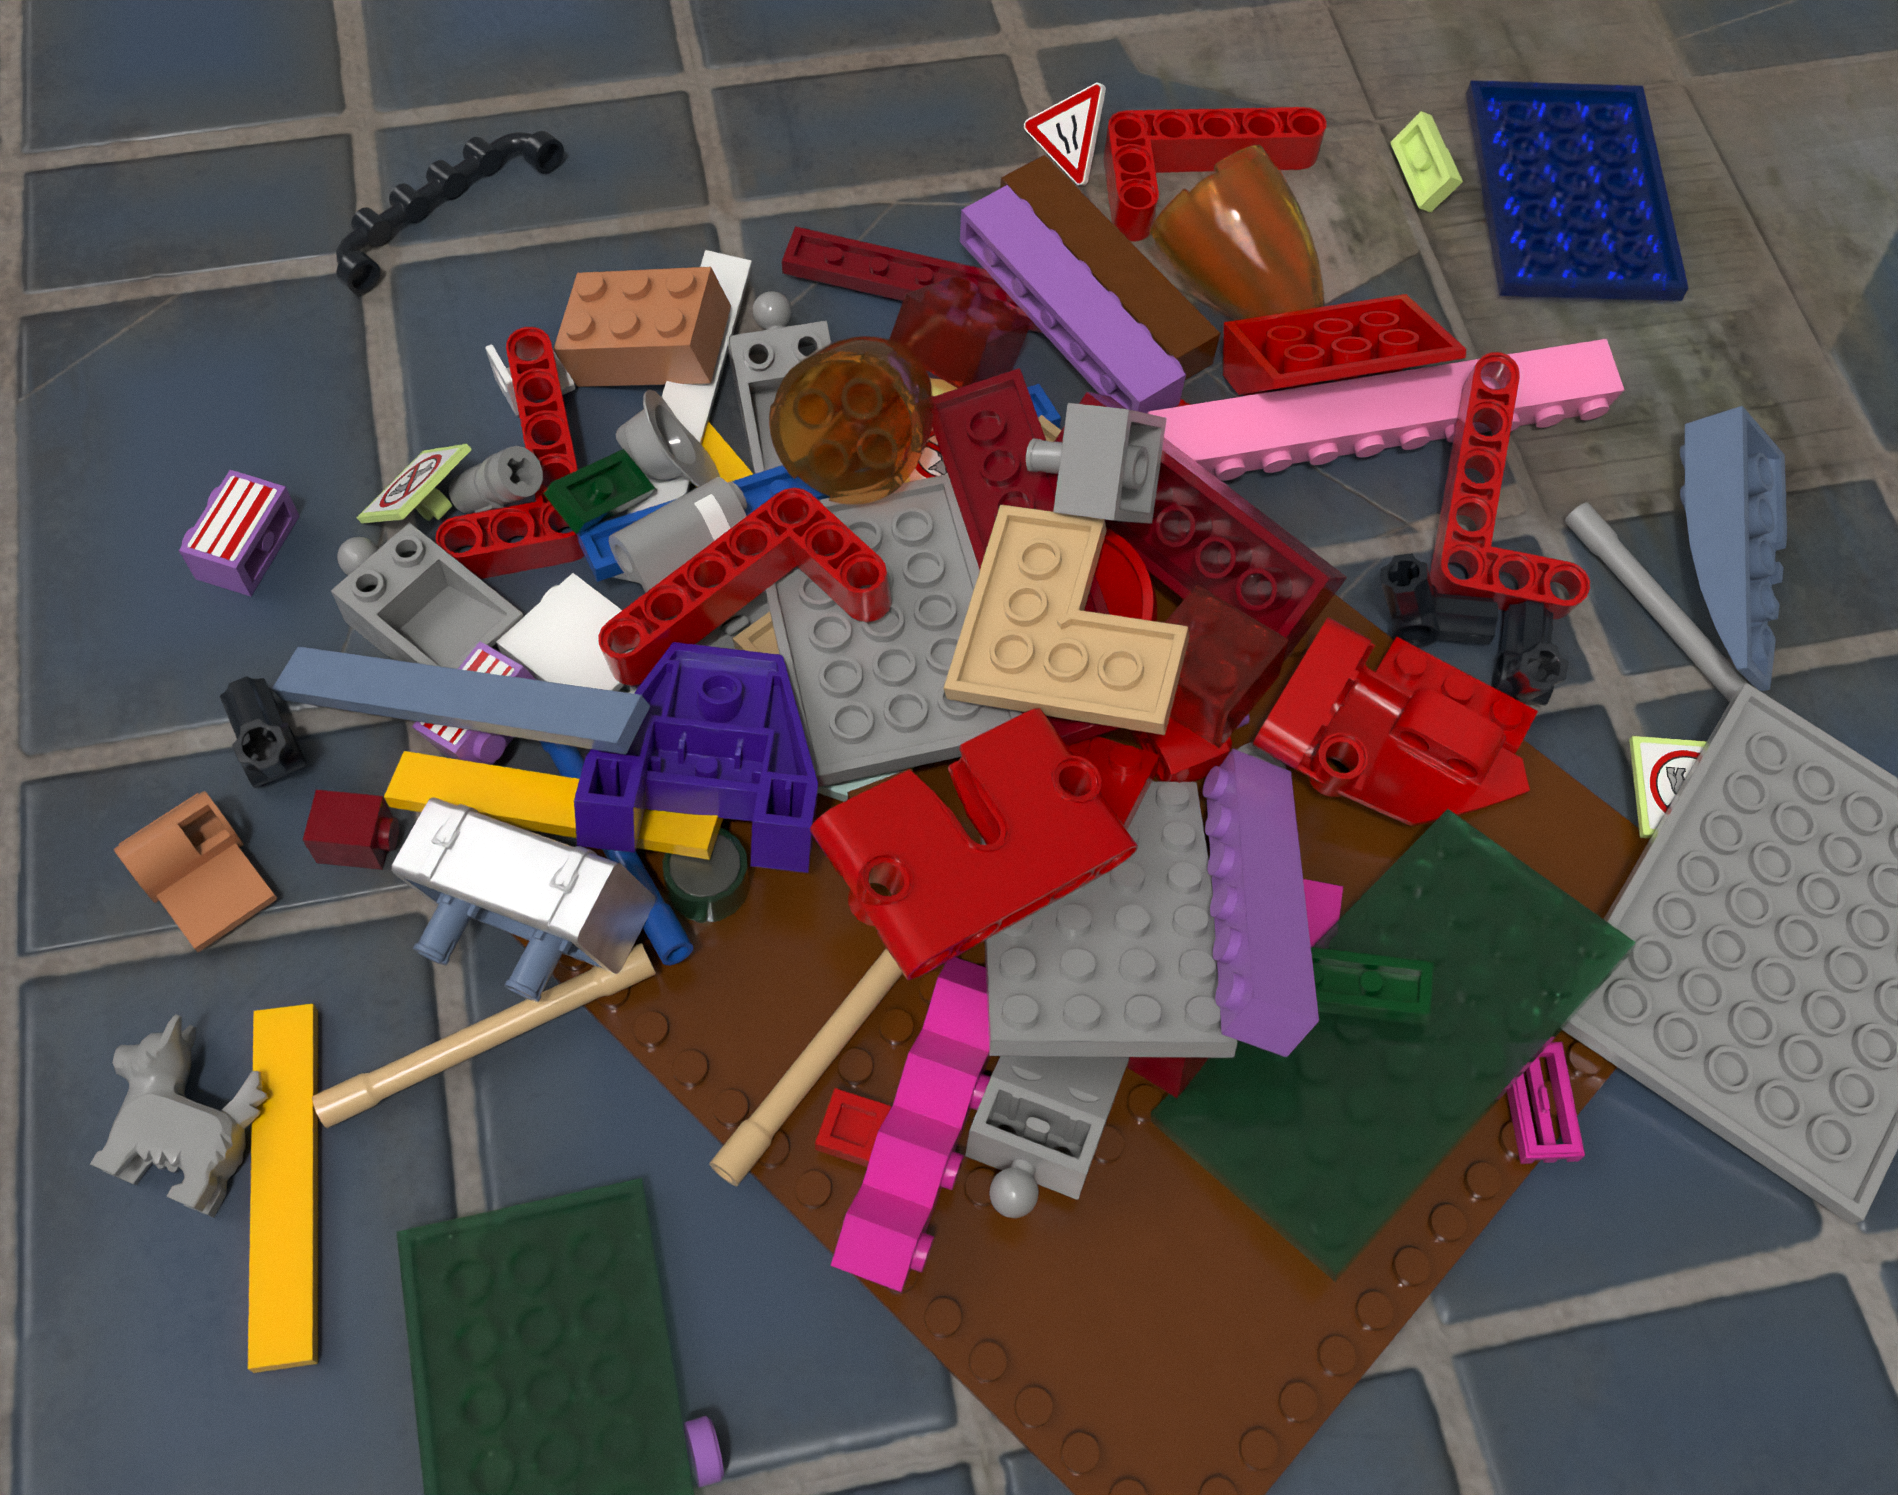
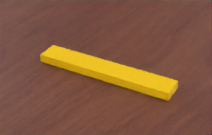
M404 751L384 795L388 806L391 808L422 812L429 799L435 797L454 805L463 804L476 809L482 815L525 830L576 838L574 798L579 783L577 778ZM645 809L636 848L710 860L723 818H718L716 815H692Z
M314 1004L256 1010L253 1013V1071L261 1072L262 1091L267 1093L268 1099L257 1107L261 1112L252 1121L248 1370L253 1373L318 1364V1115L312 1101V1096L318 1094V1010Z

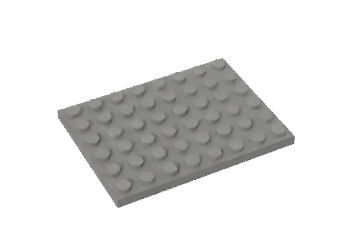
M1746 682L1736 691L1546 1019L1851 1225L1865 1219L1898 1149V778Z

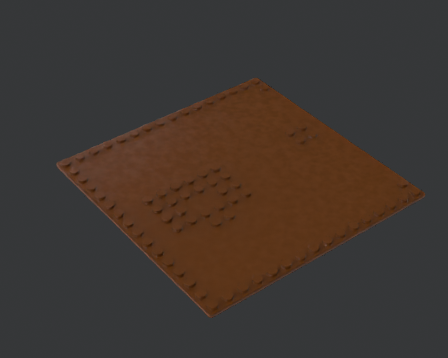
M1148 571L1157 598V622L1188 626L1189 638L1201 634L1212 635L1221 639L1230 649L1232 663L1227 676L1240 691L1249 713L1248 724L1231 732L1229 731L1232 741L1230 752L1232 749L1238 750L1241 746L1254 742L1268 715L1328 617L1372 640L1371 643L1375 647L1366 661V666L1376 672L1393 643V639L1335 594L1286 661L1265 664ZM1203 689L1206 696V706L1204 708L1216 721L1217 719L1207 699L1206 689ZM1119 728L1097 735L1142 749L1133 738L1129 729ZM1524 739L1515 755L1523 759L1530 788L1528 793L1467 814L1416 826L1407 825L1347 797H1329L1320 794L1313 788L1308 776L1285 764L1286 770L1291 771L1303 879L1343 886L1336 950L1434 962L1431 1013L1428 1025L1318 1012L1319 1022L1287 1057L1237 1040L1234 1058L1210 1057L1178 1098L1126 1067L1079 1199H1074L1038 1185L1039 1196L1034 1209L1020 1218H1009L1001 1215L991 1203L989 1195L990 1185L994 1177L1002 1170L965 1156L969 1131L977 1113V1110L971 1108L956 1149L957 1153L964 1155L959 1175L952 1191L942 1187L926 1231L927 1234L935 1236L923 1272L912 1269L901 1292L851 1274L1072 1495H1265L1540 1162V1160H1535L1533 1163L1520 1164L1500 1049L1505 1044L1562 1042L1577 1115L1617 1068V1066L1546 1018L1651 838H1640L1639 828ZM961 757L915 766L912 770L913 773L927 784L942 802L952 810L969 837L974 842L981 844L980 834L967 817L948 771L949 765L960 760ZM1326 758L1329 767L1339 773L1349 772V769L1341 762L1332 758ZM1155 776L1154 779L1152 780V781L1159 782V781L1157 780L1156 776ZM1204 777L1195 782L1197 783L1209 859L1210 842L1209 836L1205 833L1208 810L1207 798L1203 796V786L1206 779ZM818 793L816 820L826 811L843 801ZM723 818L718 834L730 840L740 856L743 889L737 902L730 909L718 915L701 916L689 912L680 905L674 894L669 863L672 854L636 848L638 856L663 900L673 909L693 944V951L686 959L677 964L664 965L642 928L633 946L640 943L643 944L656 974L613 995L602 996L583 1005L722 1146L740 1124L749 1119L886 949L877 935L878 930L876 927L859 921L852 914L848 905V894L851 889L843 877L838 875L815 838L813 839L808 873L751 866L752 821ZM584 847L594 851L598 856L607 859L602 849ZM509 933L524 949L526 948L529 940ZM985 941L956 956V958L986 968ZM562 954L551 976L561 984L589 971L594 965ZM947 962L912 980H907L904 974L899 977L775 1133L770 1146L749 1171L832 1256H834L846 1213L863 1184L867 1170L865 1166L815 1150V1141L833 1091L837 1088L891 1107L893 1106L908 1053L923 1029L938 976ZM990 1056L985 1075L992 1076L1000 1056ZM1522 1057L1520 1059L1537 1145H1540L1524 1058ZM1539 1057L1544 1086L1547 1089L1550 1104L1549 1111L1556 1142L1561 1136L1547 1060L1546 1057Z

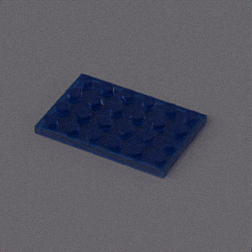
M1471 80L1466 97L1499 296L1682 301L1689 288L1644 87L1634 85Z

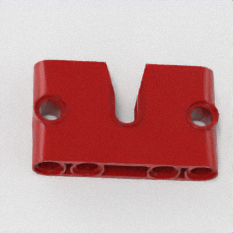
M1040 708L1029 710L962 743L959 746L962 755L960 760L950 764L948 767L967 817L986 845L974 842L952 810L910 769L829 809L810 827V832L838 875L843 877L851 889L848 894V905L852 914L859 921L876 927L878 930L877 935L907 980L924 975L1110 872L1131 857L1139 847L1100 793L1102 783L1097 767L1091 761L1081 756L1073 755ZM1062 787L1069 789L1075 796L1066 793ZM870 883H879L885 886L892 896H882L876 893L871 888Z

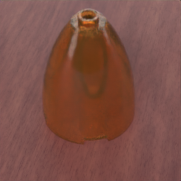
M1261 145L1244 148L1216 163L1214 170L1217 173H1213L1201 180L1190 192L1187 189H1183L1163 209L1150 229L1149 233L1154 238L1155 246L1172 267L1197 292L1235 320L1325 306L1320 262L1311 231L1287 180Z
M873 335L854 336L836 340L807 355L791 368L782 380L775 400L770 406L769 427L772 443L787 472L794 479L798 476L813 489L830 496L829 501L842 504L874 502L887 497L901 487L923 456L934 422V392L929 375L921 360L901 343Z

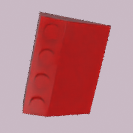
M1407 294L1224 322L1223 376L1238 395L1249 396L1267 393L1268 390L1306 387L1312 386L1316 382L1350 380L1358 378L1359 375L1394 373L1403 371V368L1466 358L1467 349Z

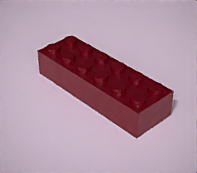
M1086 392L1079 403L1126 409L1111 396ZM1065 426L1054 442H1063ZM1166 438L1163 441L1152 524L1105 519L1106 528L1120 535L1135 549L1150 573L1265 664L1286 661L1347 579L1344 574Z

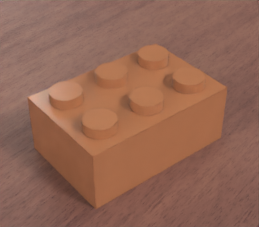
M712 267L577 273L553 350L577 387L664 385L666 381L679 384L711 383L731 304Z

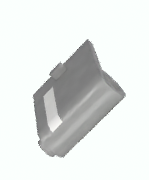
M716 477L610 535L609 545L625 575L633 582L641 583L646 593L746 517L744 510L747 508L746 499L734 482L727 483L721 477ZM762 592L726 621L738 616L736 619L722 627L721 625L695 645L735 649L732 638L770 612L766 592ZM677 616L670 617L666 620H671Z

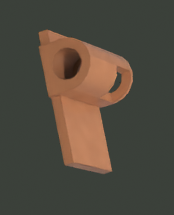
M205 791L187 799L114 848L115 853L154 903L157 901L162 903L197 953L277 900L274 893L239 848L244 844Z

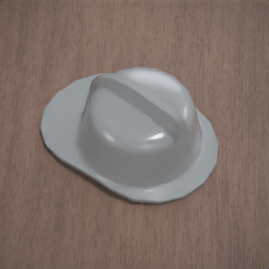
M647 390L643 396L644 409L621 425L616 431V440L622 449L628 453L641 471L650 478L668 480L686 476L694 485L700 487L712 479L720 477L716 465L708 452L676 418L668 404L656 391Z

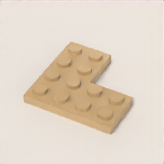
M1000 505L943 689L946 698L949 700L1022 712L1040 708L1046 716L1165 735L1189 642L1188 626L1084 611L1106 534L1105 519Z

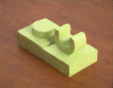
M1421 111L1390 142L1418 208L1432 212L1463 182L1432 115Z

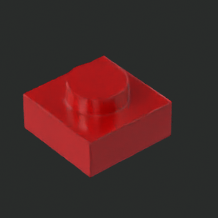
M835 1088L815 1141V1150L868 1167L877 1133L891 1106Z

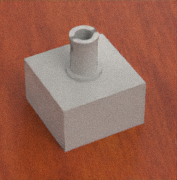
M1068 403L1063 442L1043 441L1033 438L1027 447L1026 467L1030 472L1040 471L1058 474L1054 513L1152 524L1167 418L1129 409Z

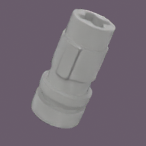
M520 446L509 447L490 455L482 463L466 469L462 474L452 479L449 485V496L453 505L463 513L471 514L504 508L503 504L514 503L534 495L542 484L543 471L539 460L531 451Z

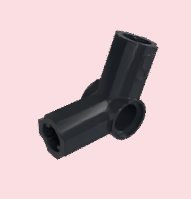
M1413 553L1394 555L1392 561L1387 566L1381 568V584L1392 619L1393 641L1397 636L1418 648L1429 646L1437 640L1490 645L1495 637L1498 620V604L1493 601V598L1438 593L1436 587L1431 583L1427 563L1417 560Z
M1526 600L1523 603L1509 605L1504 615L1502 649L1494 666L1491 686L1516 700L1546 706L1552 696L1554 686L1566 680L1569 662L1562 658L1558 651V646L1553 645L1551 642L1553 613L1548 611L1543 603Z
M246 676L229 683L227 690L220 695V698L237 738L232 744L234 752L253 788L307 767L298 742L287 722L284 723L281 717L282 713L264 678L252 679Z

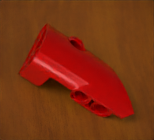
M1330 617L1326 619L1253 742V746L1308 776L1313 788L1320 794L1329 797H1347L1410 826L1432 823L1467 814L1521 796L1530 791L1523 759L1502 747L1506 741V735L1498 725L1437 691L1418 688L1412 693L1369 669L1366 666V661L1375 647L1371 643L1372 640ZM1326 758H1332L1341 762L1349 769V772L1339 773L1329 767Z

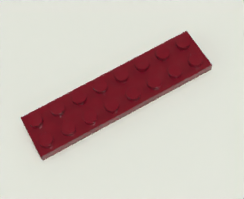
M1020 368L924 400L979 570L1000 505L1054 511L1058 474L1040 471L1030 472L1026 467V452L1029 442L1033 438L1046 441ZM1094 573L1084 611L1110 615ZM1046 716L1066 745L1119 729V727Z

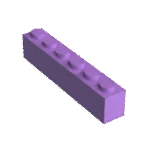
M1006 185L961 210L960 243L1099 394L1111 396L1126 409L1143 413L1173 408L1179 405L1186 374L1178 360L1164 352L1153 340L1146 326L1137 323L1122 307L1119 298L1113 292L1107 291L1096 280L1088 265L1084 261L1078 260L1064 246L1058 233L1045 226L1035 215L1033 208L1026 200L1020 199Z
M1232 749L1220 767L1214 766L1210 770L1203 786V796L1207 798L1208 810L1205 833L1209 836L1210 858L1207 870L1208 874L1212 876L1213 890L1210 914L1214 917L1216 937L1213 946V958L1217 961L1218 987L1215 1001L1217 1006L1220 1007L1222 1035L1287 1057L1319 1022L1291 771Z

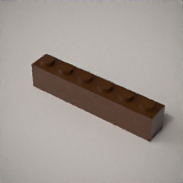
M1046 155L1001 177L1000 188L1008 185L1020 199L1026 200L1033 208L1035 215L1045 226L1058 233L1064 246L1078 260H1082L1088 265L1096 280L1107 291L1113 292L1119 298L1122 307L1137 323L1146 326L1153 340L1164 352L1178 360L1186 374L1185 380L1213 364L1221 333Z

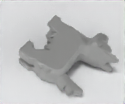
M175 1014L168 1022L163 1033H151L140 1044L120 1045L116 1048L112 1063L116 1074L124 1077L129 1083V1090L113 1122L106 1145L95 1154L90 1165L136 1186L153 1163L158 1169L162 1170L167 1167L173 1173H177L181 1169L184 1173L182 1183L172 1186L166 1197L214 1218L227 1194V1181L243 1161V1152L246 1148L245 1128L260 1115L261 1111L257 1107L268 1099L267 1093L262 1091L261 1072L252 1071L234 1099L221 1111L187 1099L184 1091L190 1074L191 1049L196 1039L197 1028L189 1025L182 1032V1017Z

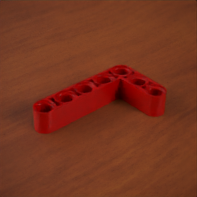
M1308 107L1125 110L1117 112L1111 116L1108 122L1103 156L1112 223L1129 241L1136 242L1149 237L1153 230L1159 197L1156 173L1308 169L1318 159L1327 121L1319 111Z
M536 327L517 329L509 336L506 342V351L525 448L536 456L543 471L542 484L535 493L536 502L455 516L443 522L436 532V544L479 579L574 562L584 557L578 542V535L574 531L569 533L557 532L559 529L569 525L544 495V492L553 481L577 471L578 467L551 340L548 334ZM532 358H538L532 361H526ZM540 399H547L546 401H543L541 403H534L535 401ZM547 441H557L551 445H541ZM524 536L519 542H506L511 537ZM465 545L473 546L470 550L463 553L454 552L459 547Z
M1491 352L1484 355L1476 363L1462 389L1430 571L1431 583L1440 594L1493 598V601L1498 604V609L1505 611L1510 604H1519L1526 600L1543 603L1545 608L1553 613V619H1560L1567 616L1587 597L1590 590V579L1586 571L1572 562L1491 546L1520 379L1519 367L1516 361L1504 353ZM1481 377L1493 378L1498 382L1500 389L1487 387ZM1480 422L1487 425L1491 429L1493 436L1479 434L1475 430L1473 423ZM1465 469L1479 471L1485 483L1472 482L1466 476ZM1465 515L1470 517L1475 522L1477 531L1463 529L1459 526L1456 516ZM1456 562L1463 565L1468 572L1469 579L1461 580L1454 577L1448 569V563ZM1499 572L1512 574L1518 582L1519 589L1511 590L1506 588L1499 579ZM1550 582L1562 584L1569 593V600L1557 598L1551 591Z
M800 488L784 489L611 618L600 630L598 635L599 646L615 680L625 685H640L673 642L695 645L796 566L849 616L857 621H876L890 610L892 604L886 564L878 554L811 493ZM865 585H872L869 588L859 589ZM677 616L671 620H666L670 617ZM635 648L634 650H632V651H630V652H628V653H623L624 651H626V650H628V649Z

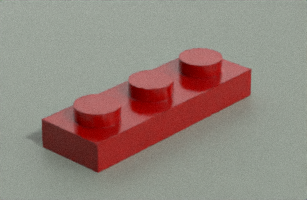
M1397 636L1376 670V673L1412 693L1418 688L1437 691L1489 719L1504 731L1506 741L1502 747L1513 754L1519 749L1538 713L1537 710Z

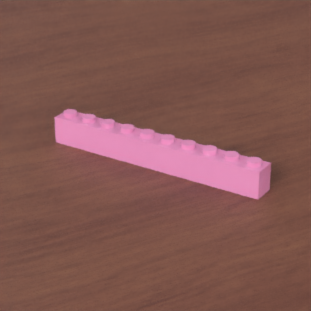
M1607 339L1507 354L1516 361L1520 372L1511 431L1519 426L1535 423L1539 428L1549 427L1561 422L1565 418L1580 416L1581 420L1598 418L1609 411V406L1624 391ZM1480 359L1148 411L1147 414L1167 418L1164 438L1221 481L1231 480L1241 476L1246 471L1263 469L1266 473L1282 471L1294 463L1310 461L1312 465H1322L1343 455L1356 453L1357 457L1363 458L1375 455L1385 448L1401 446L1404 450H1412L1426 445L1429 441L1445 438L1448 442H1453L1462 389L1466 379ZM1481 377L1487 387L1500 389L1498 382L1493 378ZM1473 423L1478 433L1491 431L1483 423Z

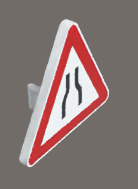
M1095 83L1027 119L1024 123L1025 131L1075 184L1085 186L1089 180L1106 91L1105 86L1101 83Z

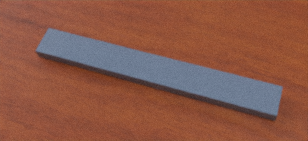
M297 647L272 687V690L285 701L619 754L627 753L650 708L644 697L639 694L306 647Z

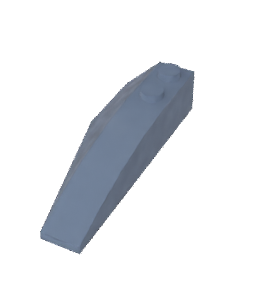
M1740 406L1685 424V444L1680 447V458L1685 468V485L1680 488V498L1686 511L1690 549L1700 589L1714 626L1736 669L1756 689L1766 691L1770 690L1776 642L1775 636L1768 626V621L1778 619L1780 606L1774 596L1772 585L1782 582L1784 570L1780 561L1775 562V555L1777 550L1786 548L1785 454L1747 410Z

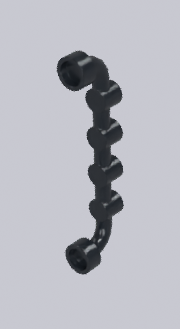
M538 131L534 134L523 132L510 133L490 144L481 137L471 138L463 148L465 160L452 167L444 160H437L427 170L426 179L428 183L420 189L415 190L405 183L399 184L390 193V208L377 214L371 208L365 207L354 214L351 221L354 231L341 240L336 250L338 264L336 274L338 280L355 294L369 292L375 287L380 278V267L367 254L360 251L369 244L376 247L384 245L391 237L392 229L406 220L411 222L421 221L427 215L431 204L444 196L447 198L458 197L465 189L468 180L479 173L485 175L495 173L502 163V158L513 152L523 151L525 161L541 173L553 171L561 163L564 155L562 143L546 131Z

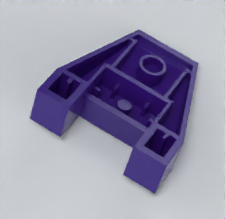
M673 642L634 693L642 695L650 705V708L627 753L619 754L591 749L585 757L574 798L577 846L635 853L645 809L692 815H716L718 818L752 821L751 866L808 873L814 839L810 832V827L816 821L818 781L783 655Z

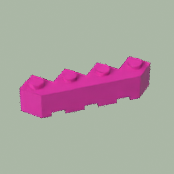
M954 957L947 961L939 974L923 1029L908 1053L893 1106L877 1133L863 1184L846 1213L831 1266L899 1292L902 1291L912 1269L923 1272L935 1236L926 1233L942 1187L951 1191L954 1188L964 1159V1155L956 1152L971 1108L978 1110L991 1078L984 1074L990 1059L985 967Z

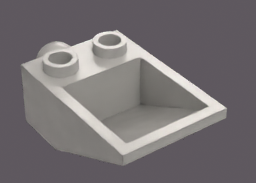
M775 291L761 294L753 305V317L756 323L765 330L730 335L728 342V353L735 391L754 474L850 444L827 321L785 327L791 318V305L783 294ZM815 346L816 352L811 356H804L798 350V348ZM766 353L768 357L762 364H756L749 358L751 355Z
M410 522L379 549L367 538L352 537L343 542L338 550V564L341 570L348 576L335 586L331 592L344 621L381 652L394 660L458 669L480 641L492 648L496 641L523 618L521 611Z
M1000 1056L971 1125L965 1154L966 1157L1002 1170L992 1180L989 1190L990 1200L996 1211L1009 1218H1020L1027 1215L1034 1209L1038 1201V1185L1074 1199H1079L1129 1057Z

